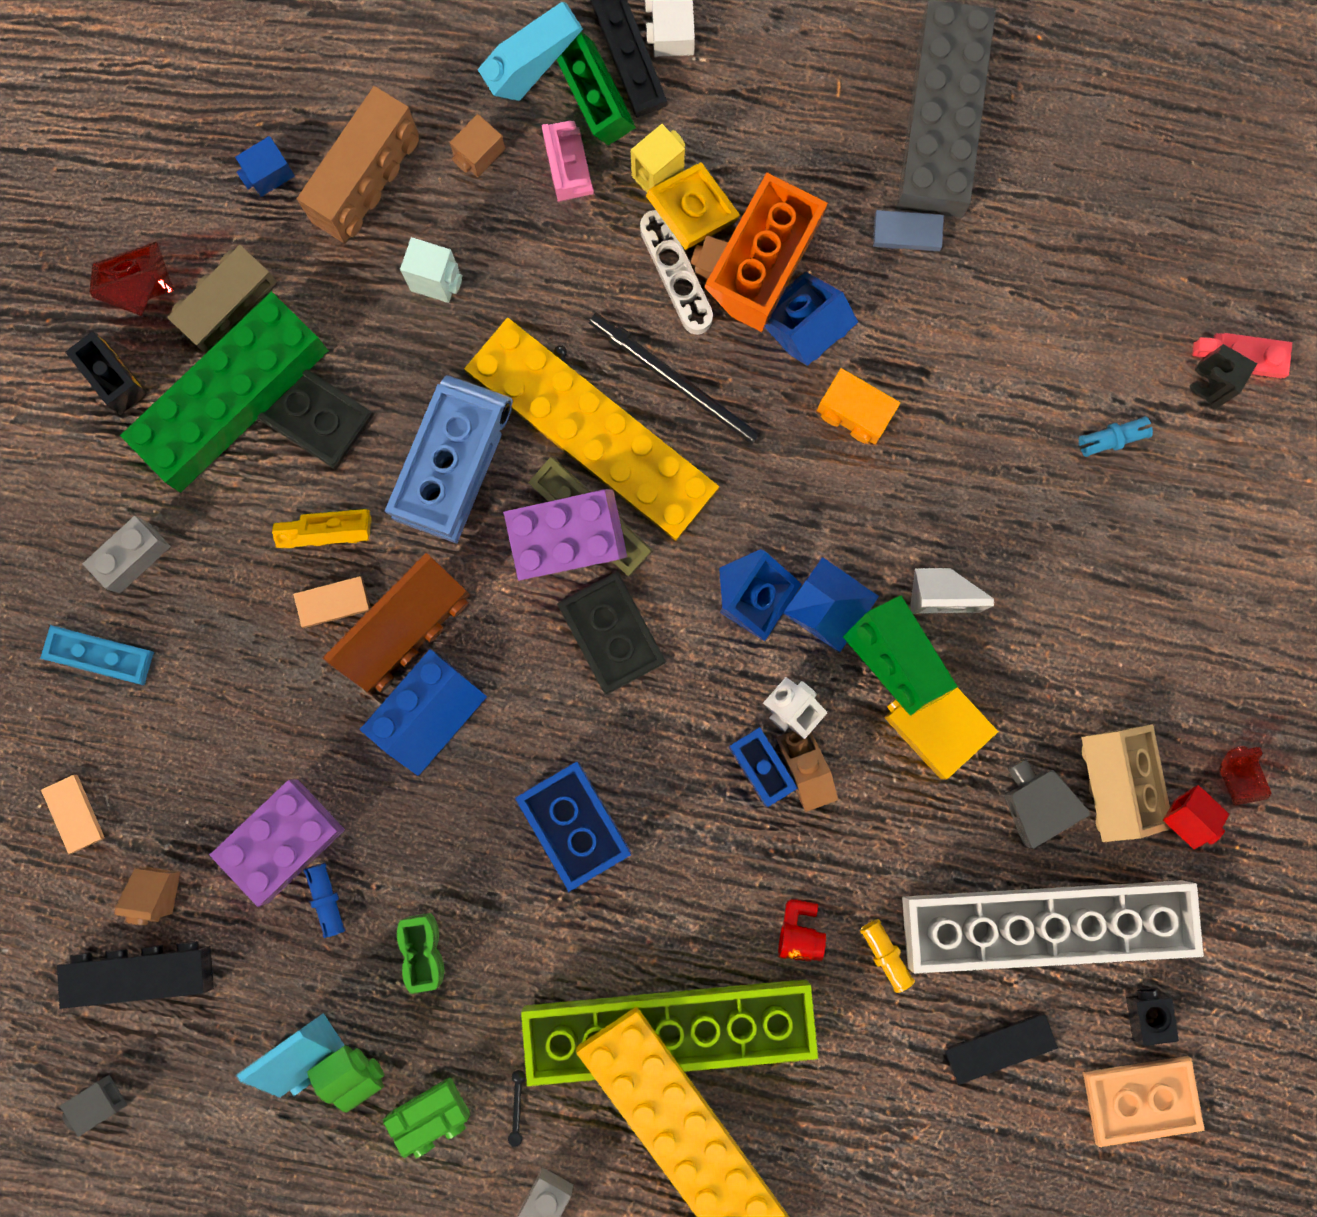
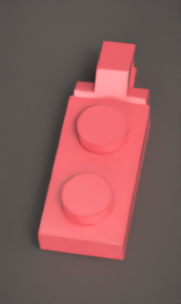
M1216 333L1214 338L1200 337L1198 341L1194 342L1192 356L1205 358L1224 344L1257 363L1252 372L1254 375L1286 378L1289 376L1292 342L1230 333Z

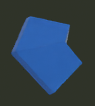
M760 549L719 568L722 597L720 613L765 641L802 583L766 551Z
M822 557L783 614L840 653L847 643L843 636L871 609L879 596Z

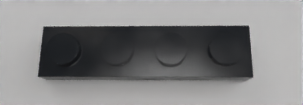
M590 0L635 117L637 118L667 107L666 96L628 0Z

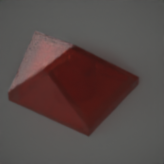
M157 241L92 264L89 290L92 298L140 316L143 314L148 299L174 291Z

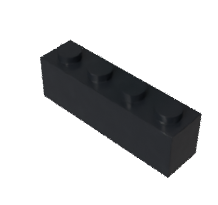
M190 941L176 944L177 950L163 951V945L141 947V953L128 955V949H115L105 951V957L92 958V952L69 955L70 961L57 965L59 1009L204 994L214 989L211 946L199 947L198 941Z

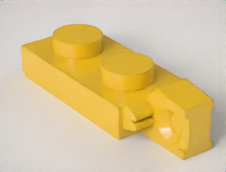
M368 509L300 515V520L274 523L272 534L276 548H294L311 545L323 546L325 544L345 542L357 543L369 540L372 519Z

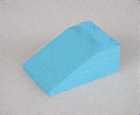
M323 1013L236 1076L240 1082L279 1098L288 1091H291L293 1096H295L311 1084L307 1071L345 1045Z

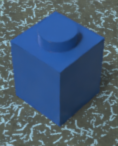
M270 136L235 156L241 166V169L236 171L247 189L254 186L260 197L295 177Z

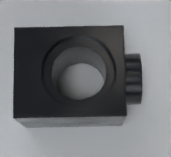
M1157 988L1137 990V996L1126 997L1133 1041L1142 1046L1179 1042L1172 997L1159 993ZM1152 1007H1156L1158 1011L1157 1019L1153 1023L1147 1024L1145 1019L1147 1011Z

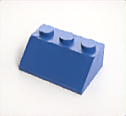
M429 649L359 730L385 753L419 776L485 701L487 696L437 652Z

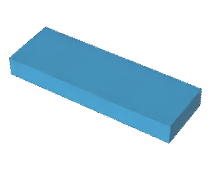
M50 625L40 659L145 685L154 652Z

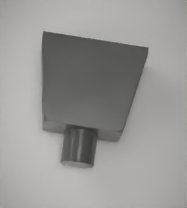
M1026 758L1008 768L1018 786L1006 792L1004 798L1021 841L1026 848H1036L1091 815L1055 771L1043 770L1035 774Z

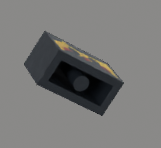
M94 331L65 351L104 403L120 415L148 395L109 343Z

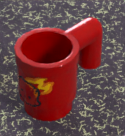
M790 899L786 902L784 922L779 937L778 958L806 962L823 960L826 933L817 932L813 928L797 926L799 915L817 916L818 903Z

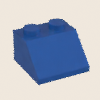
M805 271L786 287L765 328L789 355L808 366L817 360L838 339L844 337L858 323V320L842 291Z

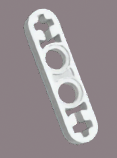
M656 210L649 211L644 214L640 223V232L684 328L691 334H703L709 330L712 324L713 313L682 245ZM655 221L657 225L663 224L661 226V236L664 241L658 244V237L655 231H647L650 229V222ZM668 249L676 251L679 255L677 263L670 266L663 264L660 260L661 253ZM685 279L691 282L693 290L690 294L682 296L675 292L674 284L678 280ZM694 300L697 313H705L703 324L700 325L696 321H689L692 318V310L689 303Z

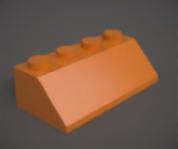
M766 172L705 284V289L732 318L763 332L817 231L828 203Z

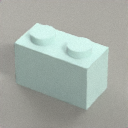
M411 237L400 268L410 291L449 303L452 293H458L462 282V274H459L458 264L454 259L451 249Z

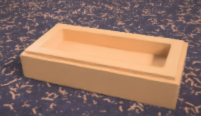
M361 576L293 594L302 628L368 612L371 609L364 580Z
M78 775L67 777L41 790L68 854L75 853L105 839Z

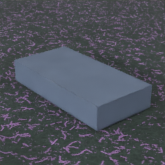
M876 210L873 247L940 252L942 249L944 215Z

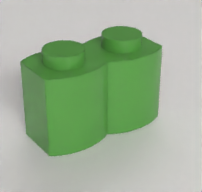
M432 913L406 917L399 922L397 928L398 945L405 956L402 967L404 984L410 994L436 990L444 979V962L437 949L439 942L437 921Z
M346 1045L307 1071L315 1093L324 1102L333 1103L345 1113H348L385 1087L381 1080L384 1077V1072L380 1064L374 1058L370 1060L366 1058L358 1048L353 1050Z

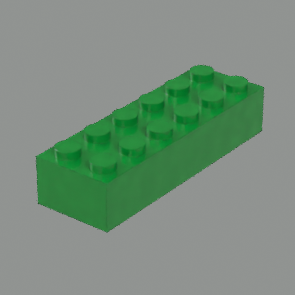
M271 291L133 422L120 437L166 484L181 493L258 419L257 417L261 412L264 414L303 376L302 373L305 370H310L329 350Z

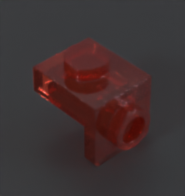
M1246 746L1233 748L1225 755L1219 767L1234 806L1267 800L1272 794L1259 764V760L1263 755L1261 747L1248 749Z

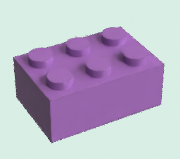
M613 489L600 490L503 512L518 581L627 557Z
M298 779L288 780L225 839L210 856L257 907L269 904L345 829Z

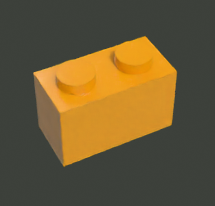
M840 368L816 411L820 412L821 418L830 425L838 427L840 424L851 430L850 434L856 440L864 444L871 442L875 445L901 402Z

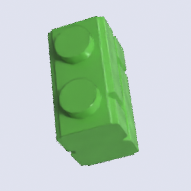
M448 1077L387 1113L383 1123L391 1138H393L401 1156L405 1158L413 1153L415 1158H418L435 1147L433 1141L444 1134L448 1140L466 1129L464 1123L468 1121L471 1114L452 1078Z

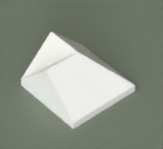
M915 568L910 606L913 614L980 613L994 606V598L951 568Z

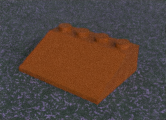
M426 552L330 649L323 659L366 692L374 694L378 690L382 693L395 680L393 676L395 671L401 665L405 668L408 667L419 656L420 652L417 649L426 640L430 643L444 630L442 623L450 615L454 618L457 617L467 607L469 603L466 599L470 594Z

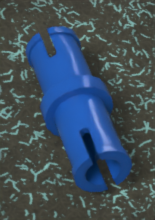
M326 863L304 869L303 872L306 875L313 899L310 901L311 908L316 909L323 938L346 931L336 902L339 900L337 892H333Z

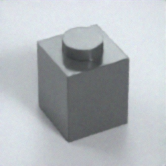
M108 1075L60 1105V1108L63 1111L62 1117L65 1125L79 1137L128 1105L111 1076Z

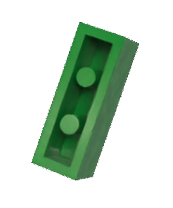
M581 31L556 60L592 134L609 146L634 130L636 126L595 43Z

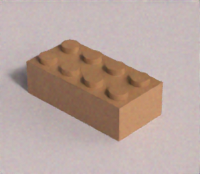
M373 86L297 197V201L312 224L346 244L350 236L354 237L359 232L363 224L362 219L367 211L376 207L380 201L382 189L388 181L391 182L395 179L400 170L401 161L406 154H411L418 144L419 133L408 106Z

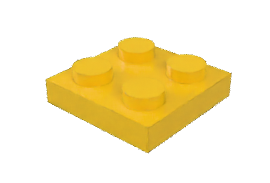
M702 162L650 188L646 195L685 250L705 240L706 235L712 236L736 223L740 217L736 208Z

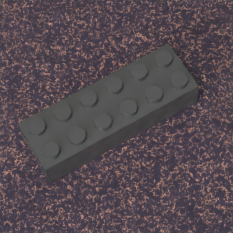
M928 0L921 21L896 209L963 218L971 204L996 12L994 8Z

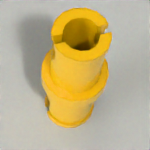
M875 919L861 927L859 931L863 934L875 955L873 960L876 966L882 967L895 993L910 988L915 980L911 977L899 956L901 950L897 945L892 944L881 925L880 919Z

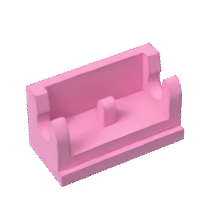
M575 121L542 125L557 201L594 194L580 129L576 128Z

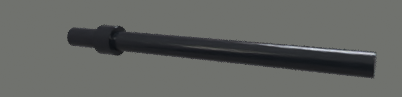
M597 312L591 317L589 324L609 338L608 343L618 350L624 349L751 445L758 438L760 433L630 338L631 333L623 327L619 326L617 328Z

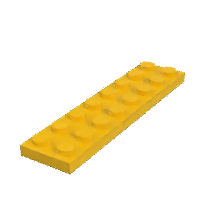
M508 317L464 368L468 375L486 389L511 397L513 400L511 407L514 412L610 489H613L615 493L675 541L678 540L719 490L720 486Z
M637 1006L576 1046V1054L696 1217H789Z

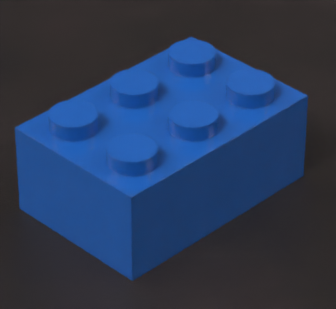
M578 761L515 798L568 892L632 854Z

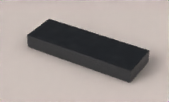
M1041 1012L943 1049L957 1085L1058 1049L1046 1014Z

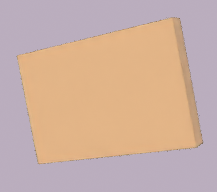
M1189 1056L1083 1072L1095 1144L1098 1147L1205 1131L1192 1058Z

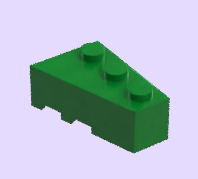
M902 595L868 611L843 636L910 716L943 699L958 687Z

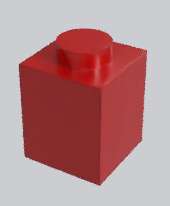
M1197 785L1173 801L1163 821L1190 847L1196 849L1205 843L1212 845L1225 833L1223 826L1230 814L1205 790Z

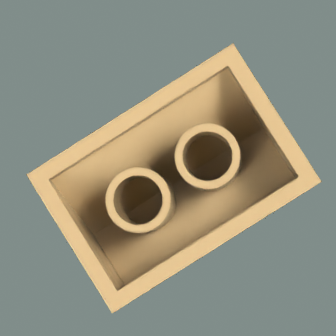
M1153 724L1081 737L1083 743L1082 756L1087 763L1090 778L1089 791L1094 798L1097 814L1096 827L1101 834L1102 842L1141 839L1171 829L1163 821L1170 805Z

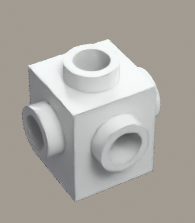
M787 677L783 679L763 702L773 713L769 719L784 732L790 728L804 739L827 714V711L815 700L817 694L803 681L797 685Z

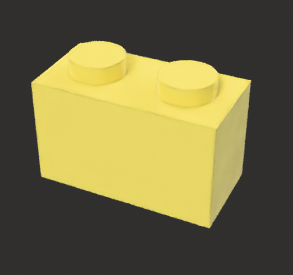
M661 124L631 149L632 177L646 193H648L650 188L684 171L685 143L680 135L674 130L669 131Z

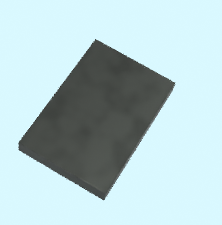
M307 369L302 373L303 376L264 414L261 412L257 418L336 470L374 414Z
M618 571L556 603L605 696L667 663Z

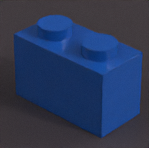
M760 727L728 746L765 807L771 806L798 789Z

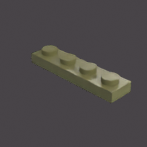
M550 457L528 482L548 502L591 493L554 457ZM620 520L627 557L612 562L627 576H631L654 550Z

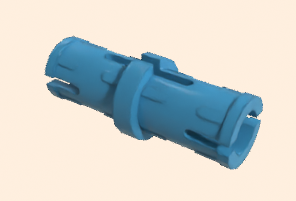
M1144 416L1121 425L1117 423L1109 424L1105 430L1079 436V446L1094 443V445L1081 449V452L1085 457H1089L1104 450L1113 448L1116 451L1124 448L1127 443L1151 438L1153 436L1152 427L1138 431V428L1149 425L1151 422L1148 417Z

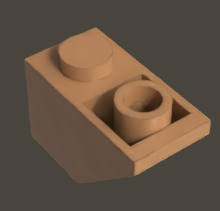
M794 731L776 737L788 773L798 787L795 791L804 811L808 812L837 801L838 797L831 771L812 732L805 739Z
M148 866L134 868L115 907L114 915L125 916V922L129 924L148 925V921L159 922L160 917L173 914L180 872Z

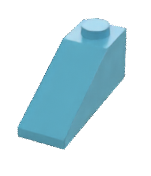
M561 2L499 44L477 70L494 96L520 101L583 28L567 3Z

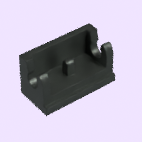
M1223 344L1201 360L1195 368V371L1201 377H1206L1209 380V387L1202 388L1199 384L1192 383L1190 389L1194 394L1210 402V407L1217 409L1241 393L1257 363Z

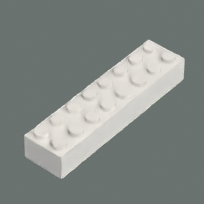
M1180 880L902 896L907 968L913 973L1203 957L1197 883Z

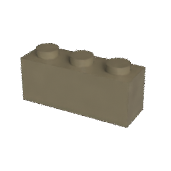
M239 245L235 250L228 251L221 258L220 265L211 274L204 275L197 282L196 289L187 298L179 300L174 305L172 313L167 318L206 354L269 292L277 281L265 267Z

